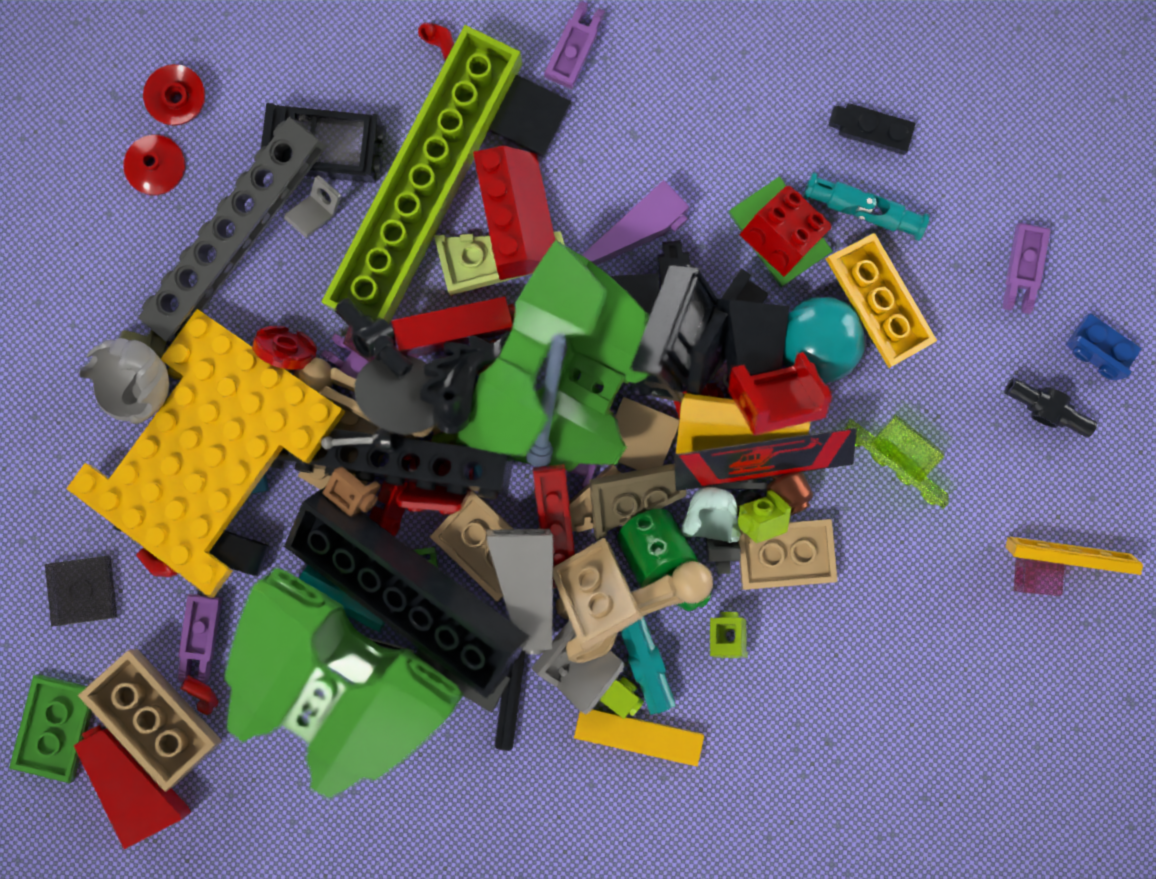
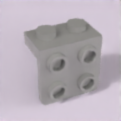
M569 620L552 641V650H545L531 669L538 676L557 687L579 711L588 714L622 672L625 664L611 650L606 655L587 662L576 663L570 661L567 656L566 645L577 636Z

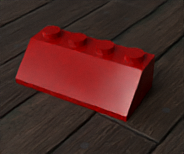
M504 145L474 151L473 155L499 279L504 280L533 274L555 241L537 154Z

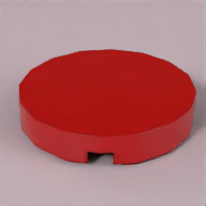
M268 326L257 331L252 349L257 357L270 365L288 370H301L316 357V344L301 331H297L296 334L288 332L289 328L285 326Z

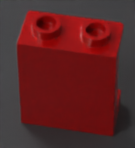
M804 352L796 355L795 364L792 367L754 376L749 375L744 365L731 368L728 391L754 436L826 418L829 404L832 401L831 391L826 384H823L817 374L815 365L812 362L810 363Z

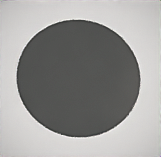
M404 355L413 364V368L405 377L398 379L382 360L373 359L360 370L354 386L357 405L367 419L384 430L400 434L418 433L434 426V405L421 400L419 391L425 382L434 378L424 374V365L427 363L418 358Z

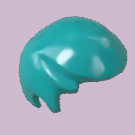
M813 297L799 303L788 313L783 361L786 368L794 366L796 355L804 352L810 363L812 362L815 365L817 374L823 383L841 380L855 370L865 353V330L858 314L850 304L833 297Z

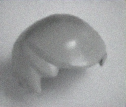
M124 338L105 340L101 345L95 346L87 354V357L92 356V359L87 365L80 368L79 375L82 378L92 379L97 403L109 416L117 420L139 424L151 418L165 403L170 386L168 371L160 357L146 344Z

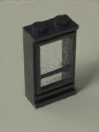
M266 103L261 148L267 146L273 139L275 128L282 121H286L290 117L328 146L306 176L316 177L319 175L322 178L376 183V175L381 174L383 166L382 155H379L380 144H384L386 140V126L382 125L378 114L368 115ZM287 148L283 152V162H287L291 159V148Z
M683 265V267L669 266L630 367L632 371L657 376L648 375L644 381L646 385L653 387L651 393L653 397L682 402L684 397L681 390L683 386L687 385L686 377L689 378L692 350L711 320L715 305H718V299L701 271L692 265Z

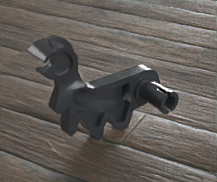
M509 331L494 343H489L473 335L469 337L470 346L445 342L444 352L450 356L437 358L424 365V374L434 378L423 384L419 390L421 400L434 405V421L441 431L449 434L458 433L468 426L478 371L485 365L494 363L499 358L510 335Z

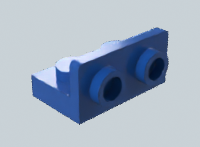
M1091 313L1085 315L1065 344L1073 350L1072 354L1077 359L1092 363L1099 368L1098 372L1109 380L1128 378L1132 373L1129 368L1142 350V348Z

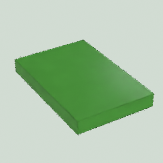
M780 176L729 210V216L741 232L757 212L786 186ZM822 237L797 265L783 277L753 249L780 288L833 252Z
M40 674L33 675L9 769L66 783L75 781L80 758L73 745L84 740L82 733L88 730L92 711L78 695L88 686Z

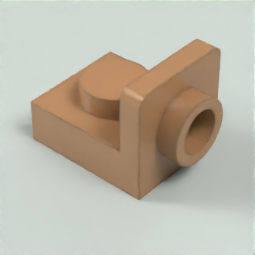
M340 467L334 470L322 494L351 518L361 511L368 512L375 505L378 499L376 494L381 485L375 481L365 486L345 468Z

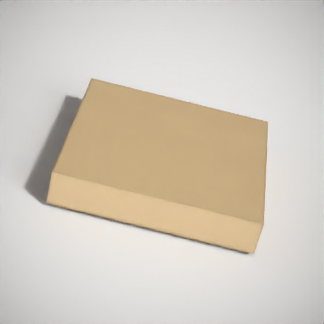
M623 397L615 418L618 419L619 432L627 449L622 454L618 463L635 470L662 466L679 427V420Z

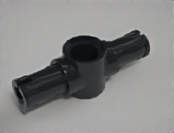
M345 298L337 304L335 313L352 329L353 344L364 358L369 359L373 356L378 361L382 360L398 379L405 377L412 370L413 364L396 348L395 333L386 320L383 318L374 320L371 316H366L350 298Z
M1012 378L1004 390V394L1027 405V409L1032 412L1031 418L1043 425L1052 428L1066 426L1084 437H1090L1097 428V421L1076 411L1075 407L1070 404L1071 398L1059 390L1049 387L1035 389L1017 378Z

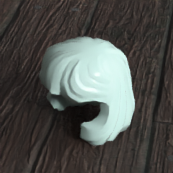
M704 487L698 490L690 502L687 515L683 521L681 529L685 537L722 540L728 543L740 541L741 532L737 519L738 506L734 495L725 489L717 487Z

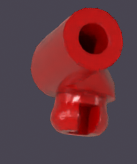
M434 23L421 24L418 28L419 37L426 43L440 47L443 58L446 61L454 46L450 31Z

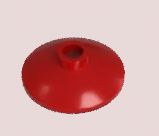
M178 64L166 65L155 70L147 79L143 89V101L149 114L160 123L170 126L183 125L193 120L202 110L205 102V88L200 77L190 68ZM176 95H182V99L178 103L173 102Z
M147 135L136 140L128 148L123 162L124 174L130 185L143 194L152 196L166 194L172 191L182 180L185 172V158L180 147L171 139L162 135ZM154 157L155 163L148 167L146 165L148 159Z

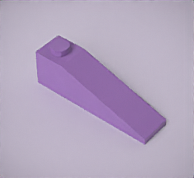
M663 180L582 256L597 266L657 239L671 229L676 232L688 220L686 215L689 206Z

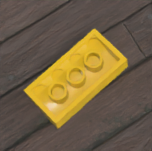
M875 233L825 258L888 368L937 341Z
M683 393L676 454L808 435L810 422L754 436L734 400Z

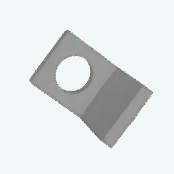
M318 175L314 179L310 196L285 213L284 219L307 238L335 217L341 195ZM320 188L329 194L331 202L322 196Z

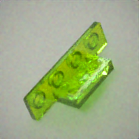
M896 414L875 437L850 418L846 422L844 429L857 427L855 446L866 448L871 452V457L875 462L883 467L889 466L896 472V477L907 486L912 484L920 490L921 496L929 504H938L943 509L948 505V493L926 477L945 457V452Z

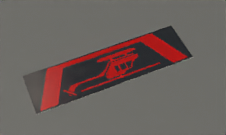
M857 427L674 455L676 491L780 476L791 472L800 473L853 465Z

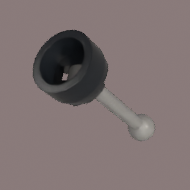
M378 428L374 432L373 437L333 439L326 436L322 439L321 445L325 449H331L336 445L373 443L374 447L381 452H396L399 447V434Z

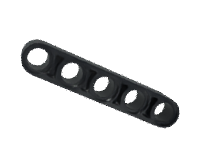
M115 525L113 526L114 529L121 531ZM225 530L209 553L230 569L259 576L269 545Z

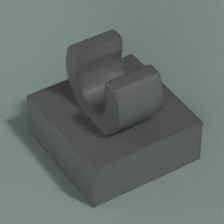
M706 538L708 561H715L718 574H730V561H741L739 542L728 543L727 541Z

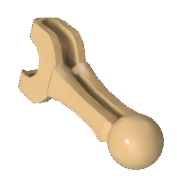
M316 357L304 369L294 371L295 377L337 406L371 422L362 413L356 400L331 388L335 384L354 392L356 379L337 368H331L325 360ZM435 424L422 432L398 434L399 438L420 440L419 437L427 436L431 431L434 432L433 436L442 432Z
M690 561L679 565L672 576L666 575L655 583L631 593L643 617L667 606L684 602L698 603L703 601L712 590L713 578L706 566L699 562ZM559 598L555 603L557 614L564 619L570 620L562 598ZM617 633L587 650L579 644L577 637H575L566 645L568 659L576 663H583L606 655L613 647Z

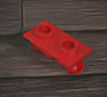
M384 480L377 497L378 501L385 504L384 509L373 506L369 518L395 536L400 529V521L406 509L398 506V498L408 483L405 482L404 486L387 484Z

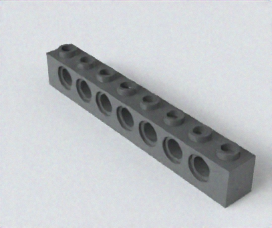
M288 117L286 121H282L275 128L273 139L255 155V163L248 171L243 172L238 177L235 183L236 188L230 196H226L220 201L216 208L218 212L211 221L201 226L198 231L199 237L192 246H188L183 250L179 257L180 262L162 278L160 282L162 286L155 295L150 296L142 305L143 311L138 316V319L165 341L173 342L196 309L201 312L204 310L328 147L294 119ZM287 148H291V159L287 162H283V152ZM268 173H272L273 182L265 188L263 184L264 177ZM252 197L254 206L247 213L245 211V202ZM233 222L235 232L228 238L226 228ZM214 247L216 257L212 262H209L207 254ZM193 272H195L197 275V282L193 287H191L189 283V277ZM176 296L178 299V307L175 311H173L171 308V300L173 299V297Z

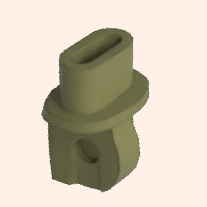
M152 329L147 336L125 330L120 332L119 338L137 340L146 344L155 351L160 359L164 355L167 341Z

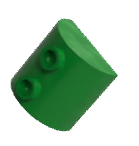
M652 509L642 512L630 519L618 533V545L640 589L655 583L666 575L672 576L675 569L685 562H699L674 515L668 510Z

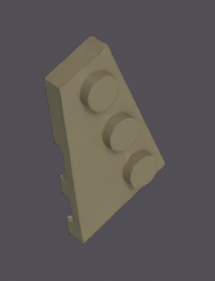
M670 464L589 479L594 535L599 540L607 536V531L619 525L623 527L636 515L652 509H661L687 496L686 490L676 491L675 465Z

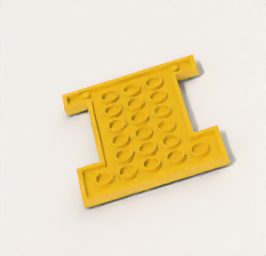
M196 309L161 357L165 364L183 376L165 403L158 410L110 478L94 466L84 463L66 489L207 596L215 597L233 570L209 553L282 449H287L303 462L309 464L321 448L322 439L330 435L346 411L285 369L275 367L256 356L252 346Z

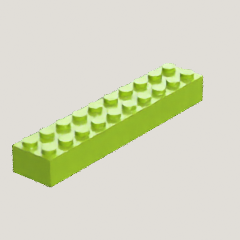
M464 25L321 301L327 308L335 311L340 301L350 298L366 316H371L374 320L383 318L388 323L391 322L474 160L473 152L479 150L504 97L522 67L520 51Z

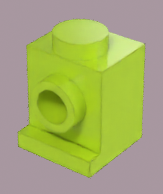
M773 490L767 491L766 497L740 506L738 526L756 544L788 531L791 507Z
M719 612V618H710L711 657L748 658L746 619L738 617V612ZM729 630L735 631V639L733 641H728L726 638V633Z
M624 676L620 680L616 678L600 698V701L623 719L628 714L634 716L644 703V700L635 693L638 687Z

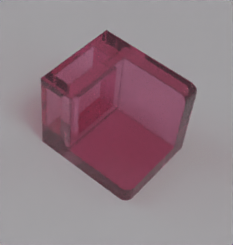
M1016 560L1013 591L1061 596L1063 594L1064 564Z

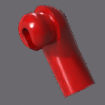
M145 548L136 554V557L152 575L169 578L177 575V572Z
M189 675L186 677L180 690L199 699L200 701L196 705L197 710L202 714L210 715L213 708L218 706L219 700L208 685Z

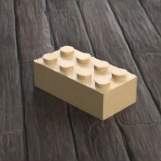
M138 649L127 650L78 695L164 791L171 789L222 742L217 734Z

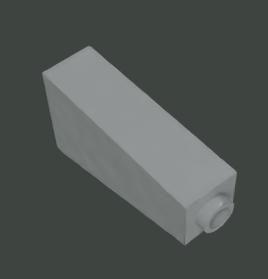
M486 530L488 547L510 620L530 636L522 650H525L528 654H542L544 650H552L553 534L551 530Z

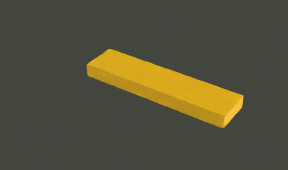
M1012 536L1007 537L1005 546L1014 557L1136 575H1141L1143 569L1142 562L1130 553Z
M593 708L588 714L579 711L574 739L698 767L704 734L629 716L623 719L618 714Z

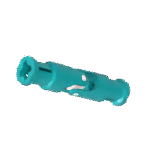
M812 172L803 194V198L806 200L812 198L826 203L827 208L848 215H854L861 220L887 230L905 232L913 235L917 241L921 240L930 219L929 214L924 213L920 215L906 210L905 205L871 193H864L860 189L839 181L833 183L819 178L815 172ZM875 206H878L882 211V215H873L871 212Z

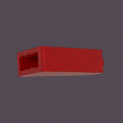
M504 296L399 318L391 322L399 351L403 355L416 358L444 350L445 342L469 344V337L472 335L481 339H487L505 334L508 331L511 332L516 310L514 303L508 305Z
M98 725L82 733L84 740L73 745L124 850L175 824L192 813L188 805L172 788L164 791L108 728L102 730L101 726Z

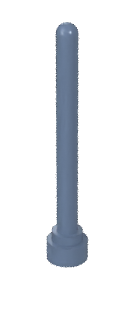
M557 333L552 337L541 407L549 419L526 454L527 461L538 467L547 466L552 459L553 448L548 439L566 341L565 336L561 333Z

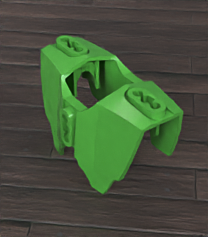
M555 240L515 302L516 314L513 329L499 358L486 371L480 373L473 393L469 424L464 430L459 432L456 442L472 448L510 454L515 461L530 464L526 459V454L549 419L541 407L544 387L535 391L533 384L536 383V376L551 348L552 337L557 333H561L566 338L567 352L562 360L548 439L553 448L551 462L547 466L565 464V470L572 471L578 464L616 465L627 449V446L619 432L618 419L613 416L614 412L609 410L614 397L623 382L626 384L629 382L636 384L646 379L648 375L656 377V375L635 372L630 369L647 326L649 314L607 273L589 259ZM596 383L604 385L602 392L595 388Z
M280 568L273 569L270 574L259 580L252 587L238 623L225 674V680L231 687L227 730L242 743L258 735L271 734L275 728L278 729L280 726L297 734L308 743L306 747L308 752L305 758L310 769V789L328 799L348 789L363 778L376 781L402 762L448 719L464 695L457 685L408 648H383L358 632L348 619L341 603ZM330 668L335 669L336 671H338L354 683H350L349 681H347L346 679L332 671ZM317 689L323 690L325 696H321ZM307 710L311 712L308 717L309 722L304 721L301 717Z

